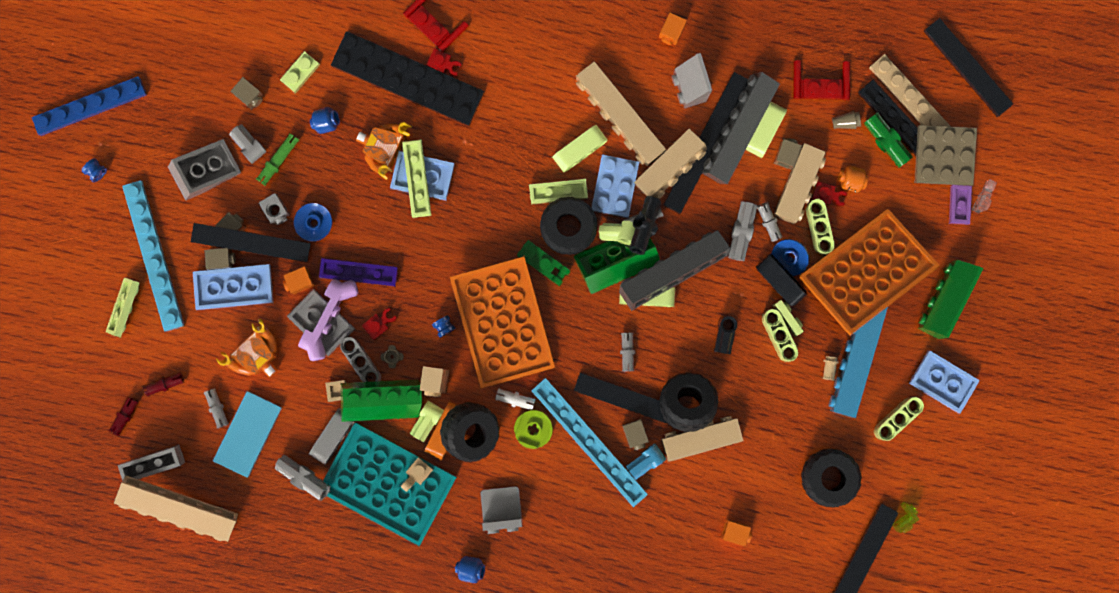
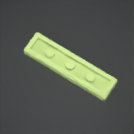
M422 140L402 142L412 218L432 216Z

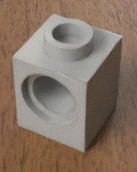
M276 193L259 202L272 224L277 223V225H280L287 220L286 217L290 216L281 198ZM279 206V213L272 215V208Z

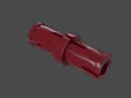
M178 372L166 378L160 377L158 381L143 385V390H147L144 393L148 397L160 391L166 392L171 387L183 384L184 379H181L183 375L181 372Z
M128 396L121 410L117 411V417L108 431L120 436L126 423L132 419L130 416L139 402Z

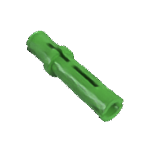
M289 133L283 144L271 160L265 163V168L256 177V180L260 182L266 176L261 182L264 186L267 185L274 173L279 171L280 165L300 141L296 137L293 139L294 135Z

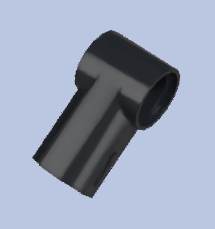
M723 316L719 319L715 352L731 355L734 334L737 329V321L734 317ZM727 319L732 322V327L729 330H725L723 327V322Z

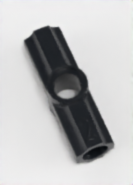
M647 196L641 213L633 220L635 232L629 248L632 253L645 255L650 237L655 235L658 230V224L655 221L662 202L658 198Z

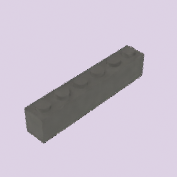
M763 72L754 73L749 77L745 91L740 94L737 106L730 113V120L722 128V135L719 141L713 145V152L703 165L702 173L719 184L729 183L780 83Z
M718 230L713 233L709 232L701 240L689 243L682 251L677 250L673 252L666 260L661 259L657 261L650 269L647 270L645 268L641 270L636 277L625 279L620 285L619 293L632 311L728 256L730 247Z

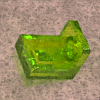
M903 502L901 506L907 514L892 525L895 531L899 533L910 531L913 528V524L920 520L917 517L918 511L912 504L909 505Z

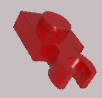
M435 48L426 66L442 73L448 70L454 77H457L458 73L454 72L453 68L455 66L462 68L460 62H451L452 57Z
M817 181L811 200L820 199L825 205H831V201H834L837 206H844L845 203L839 201V196L846 197L848 193L845 191L834 192L836 186Z
M390 308L383 311L382 317L375 314L362 325L373 341L389 329L386 325L388 322L392 323L397 320V316L391 319L387 317V313L391 311Z

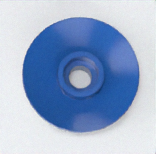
M317 203L306 204L296 212L294 228L301 238L307 241H319L329 234L332 228V217L324 206ZM317 220V225L313 227L311 222Z
M782 240L772 250L771 254L792 276L803 273L809 264V254L806 248L796 240ZM789 253L794 254L795 258H791Z

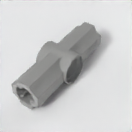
M749 202L740 203L737 220L734 222L732 229V242L728 258L745 261L748 244L752 239L754 231L753 222L757 205Z
M283 455L276 462L275 469L290 479L291 484L307 491L318 500L322 501L330 492L331 486L316 477L311 469L299 465L287 455Z

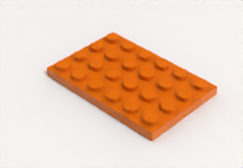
M887 209L805 271L799 278L851 336L935 271L940 265L893 213Z
M524 256L450 277L481 388L555 368Z

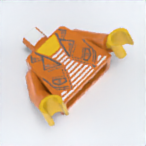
M405 122L401 124L380 125L378 128L374 127L370 135L360 131L356 139L357 142L365 145L363 153L371 170L386 180L388 178L385 174L388 171L393 172L391 168L397 158L398 151L402 147V142L405 140L404 135H410L406 132V129L408 127L412 128V126Z
M258 319V322L261 324L259 327L254 326L252 323V328L255 332L229 355L230 359L225 352H221L225 359L220 361L216 358L220 365H226L236 373L248 376L252 374L258 375L263 371L270 378L278 371L271 363L277 357L275 353L277 351L275 337L264 327L262 319Z

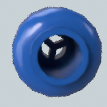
M330 107L313 111L312 118L310 119L311 128L315 129L319 134L335 131L340 123L338 113Z
M464 556L460 562L456 563L455 573H458V578L461 581L477 583L484 577L485 565L479 558Z

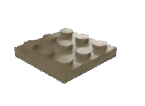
M919 125L914 183L973 186L977 128Z

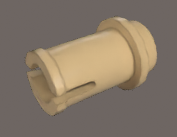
M826 356V360H823L825 367L822 379L835 381L836 366L839 364L837 357Z

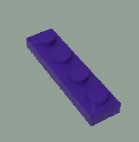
M321 258L319 278H335L342 281L353 280L359 283L396 287L398 267Z

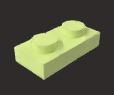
M304 51L280 81L294 93H297L320 64Z
M780 300L772 305L775 310L780 312L786 326L794 337L804 332L801 321L797 317L794 318L790 313L792 309L787 302L783 303Z

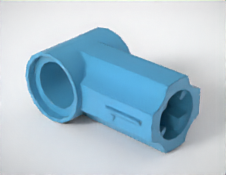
M656 443L641 453L642 455L626 466L635 480L666 460V457Z

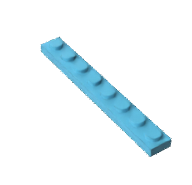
M140 180L123 185V191L163 329L167 332L183 327L184 322L143 181Z
M546 378L531 390L633 507L648 495Z

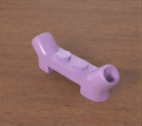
M333 278L328 285L324 295L329 297L330 300L313 332L305 330L298 344V347L307 351L310 361L314 362L326 357L322 338L324 334L327 335L332 327L330 324L332 318H336L339 314L341 301L358 295L359 292L355 281L349 280L342 283Z

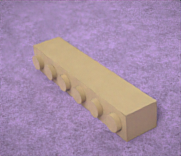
M595 62L576 75V85L582 92L584 90L589 95L588 100L593 106L597 105L600 108V114L606 121L609 119L613 124V131L618 136L622 135L625 139L623 141L629 150L633 149L637 154L635 157L641 165L645 164L648 167L666 152L665 147Z
M126 475L121 482L114 504H117L120 508L132 509L141 515L156 517L161 522H170L179 528H188L194 530L197 534L212 536L218 541L228 542L238 516L235 512Z

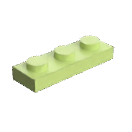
M586 179L529 185L531 204L551 203L564 197L588 199Z
M128 278L123 279L106 329L107 333L117 337L122 336L126 329L128 315L132 311L134 298L139 291V282Z

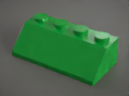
M651 238L649 239L645 255L632 253L629 250L630 245H625L618 241H606L574 255V259L590 293L593 294L638 274L645 268L653 267L660 258Z
M960 260L949 262L944 269L946 274L943 280L940 279L935 287L937 290L935 295L931 296L927 303L928 309L926 313H923L919 318L918 323L920 325L918 329L937 339L949 338L984 268Z
M418 379L341 383V422L419 418L422 405L421 383Z

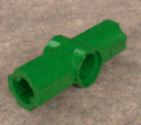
M878 112L864 122V125L875 137L877 146L890 156L898 168L913 158L901 143V137L896 130L890 128Z

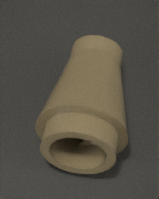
M853 110L843 115L832 117L834 129H856V127H861L859 111L854 112Z

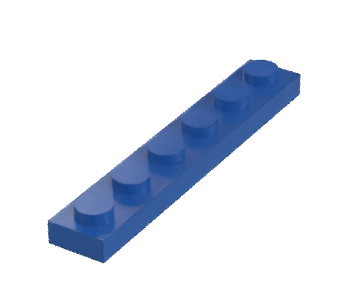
M137 76L32 117L38 135L43 136L144 97L147 93L141 78Z

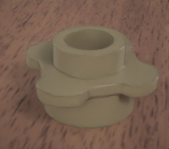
M393 345L389 346L388 350L381 354V360L388 363L389 368H395L396 364L404 358L403 353H399Z

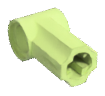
M622 221L621 224L603 223L599 227V238L604 241H618L622 244L630 245L635 232L633 222Z
M427 401L410 434L418 440L425 442L434 425H437L444 410Z

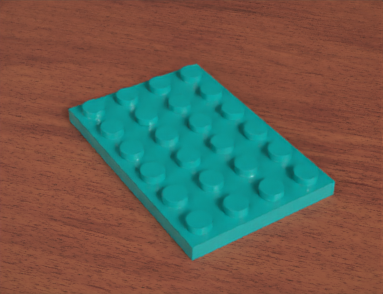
M355 422L323 481L331 486L330 492L327 495L329 498L420 546L457 477L419 457L433 471L421 485L415 482L406 492L401 488L402 484L410 477L406 471L419 456Z

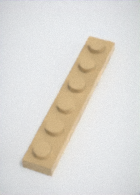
M885 54L869 67L921 125L951 127Z

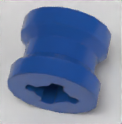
M93 158L83 166L82 172L85 175H89L92 182H97L106 174L107 169L104 166H100L99 161Z
M449 315L432 324L433 328L437 329L439 338L456 329L450 323Z

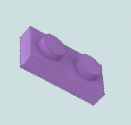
M951 185L949 224H970L972 186Z

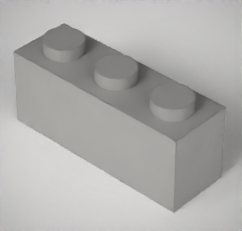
M176 445L123 462L117 466L123 481L125 475L141 479L181 466L185 463L180 445Z

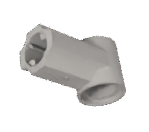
M242 124L232 129L229 134L242 149L243 155L252 164L267 152Z

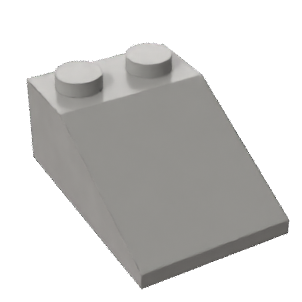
M701 53L696 54L675 68L672 81L674 86H678V100L680 104L684 105V109L705 103L712 92V87Z
M224 139L172 159L168 165V169L185 200L198 196L241 173Z

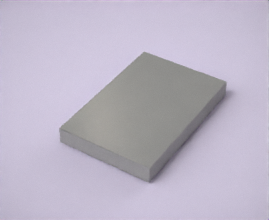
M313 289L287 317L303 333L306 329L313 332L328 302ZM340 313L336 318H332L330 322L332 327L327 335L324 334L322 338L327 356H330L341 344V341L355 330Z

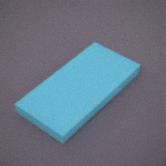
M247 391L213 462L248 478L282 407Z

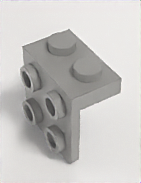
M515 486L481 491L483 531H488V534L499 533V529H507V532L519 531L518 527L523 525L519 488Z

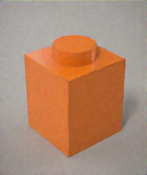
M669 13L659 35V38L662 39L661 41L668 45H676L687 20Z
M305 266L283 275L285 279L283 285L286 291H290L291 294H297L315 286L310 271Z
M726 519L721 538L746 547V543L751 541L753 532L750 531L751 527Z

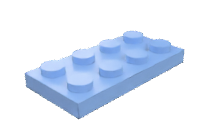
M269 264L193 272L196 310L274 303L271 265Z

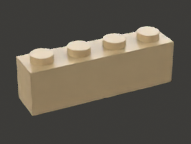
M688 129L634 182L644 195L660 199L669 186L672 187L677 183L678 177L682 173H687L692 168V164L706 154L707 147L705 143Z
M805 143L802 145L795 167L790 172L774 211V217L791 224L801 221L805 212L802 210L805 203L808 204L812 195L809 191L812 186L816 185L819 178L816 175L818 169H822L825 164V151Z
M423 366L420 390L424 391V395L438 397L441 396V393H446L449 370Z
M732 416L720 418L721 422L714 424L712 421L707 427L695 432L686 431L676 434V431L666 433L665 438H661L667 461H674L742 442L743 437L738 419H732Z

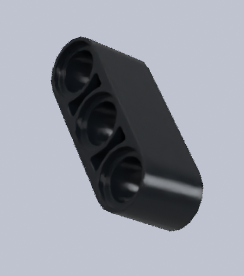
M769 254L756 265L760 274L790 306L794 307L808 295L800 283L772 254Z

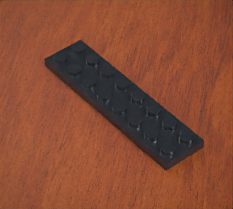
M347 31L331 63L333 68L469 127L485 93L479 88Z

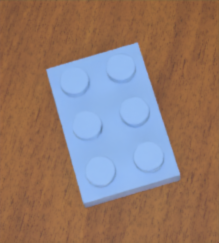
M398 151L390 188L409 193L404 152ZM424 157L429 197L446 201L455 164Z
M602 155L592 203V210L594 212L629 218L635 187L634 182L636 181L639 166L638 161Z
M929 350L909 384L953 411L961 413L980 380Z

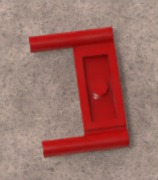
M415 0L402 14L440 51L444 52L469 27L463 21L450 34L440 22L421 6L426 0Z
M794 61L793 99L850 100V62H843L842 81V79L801 80V61Z

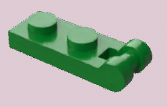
M527 240L517 254L518 257L524 256L527 264L559 287L563 283V278L571 272L567 267L529 240ZM555 268L560 270L556 276L552 274Z

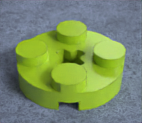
M538 410L524 412L517 418L514 432L522 446L536 449L548 443L552 436L553 428L551 420L546 414ZM533 424H536V428L539 429V432H535L534 435H531L530 430H528V426H533Z

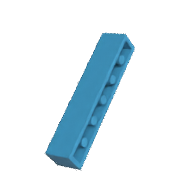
M888 307L852 334L851 339L847 341L845 345L846 357L841 360L839 366L841 374L834 383L836 391L829 400L830 411L856 418Z

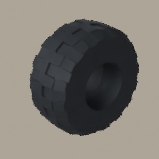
M564 197L551 202L544 210L540 221V230L545 243L551 249L561 254L572 255L582 252L591 245L596 236L598 224L594 211L587 203L579 198ZM566 215L576 217L580 222V231L574 236L567 237L562 235L557 229V223L561 217Z
M686 372L677 374L666 382L660 395V411L665 421L673 428L684 432H695L707 427L714 419L718 408V396L715 387L708 379L700 374ZM683 396H691L700 405L695 408H686L679 403L678 399Z
M465 402L459 404L447 413L440 429L441 442L445 449L455 458L464 462L479 461L489 455L499 439L500 428L497 418L488 408L478 403ZM475 424L474 434L465 440V432L471 425Z
M823 449L812 454L805 462L801 473L802 485L806 494L814 502L825 507H839L848 504L856 497L861 487L862 476L857 462L849 454L838 449ZM835 466L840 471L841 480L837 487L828 490L822 484V473L828 467Z

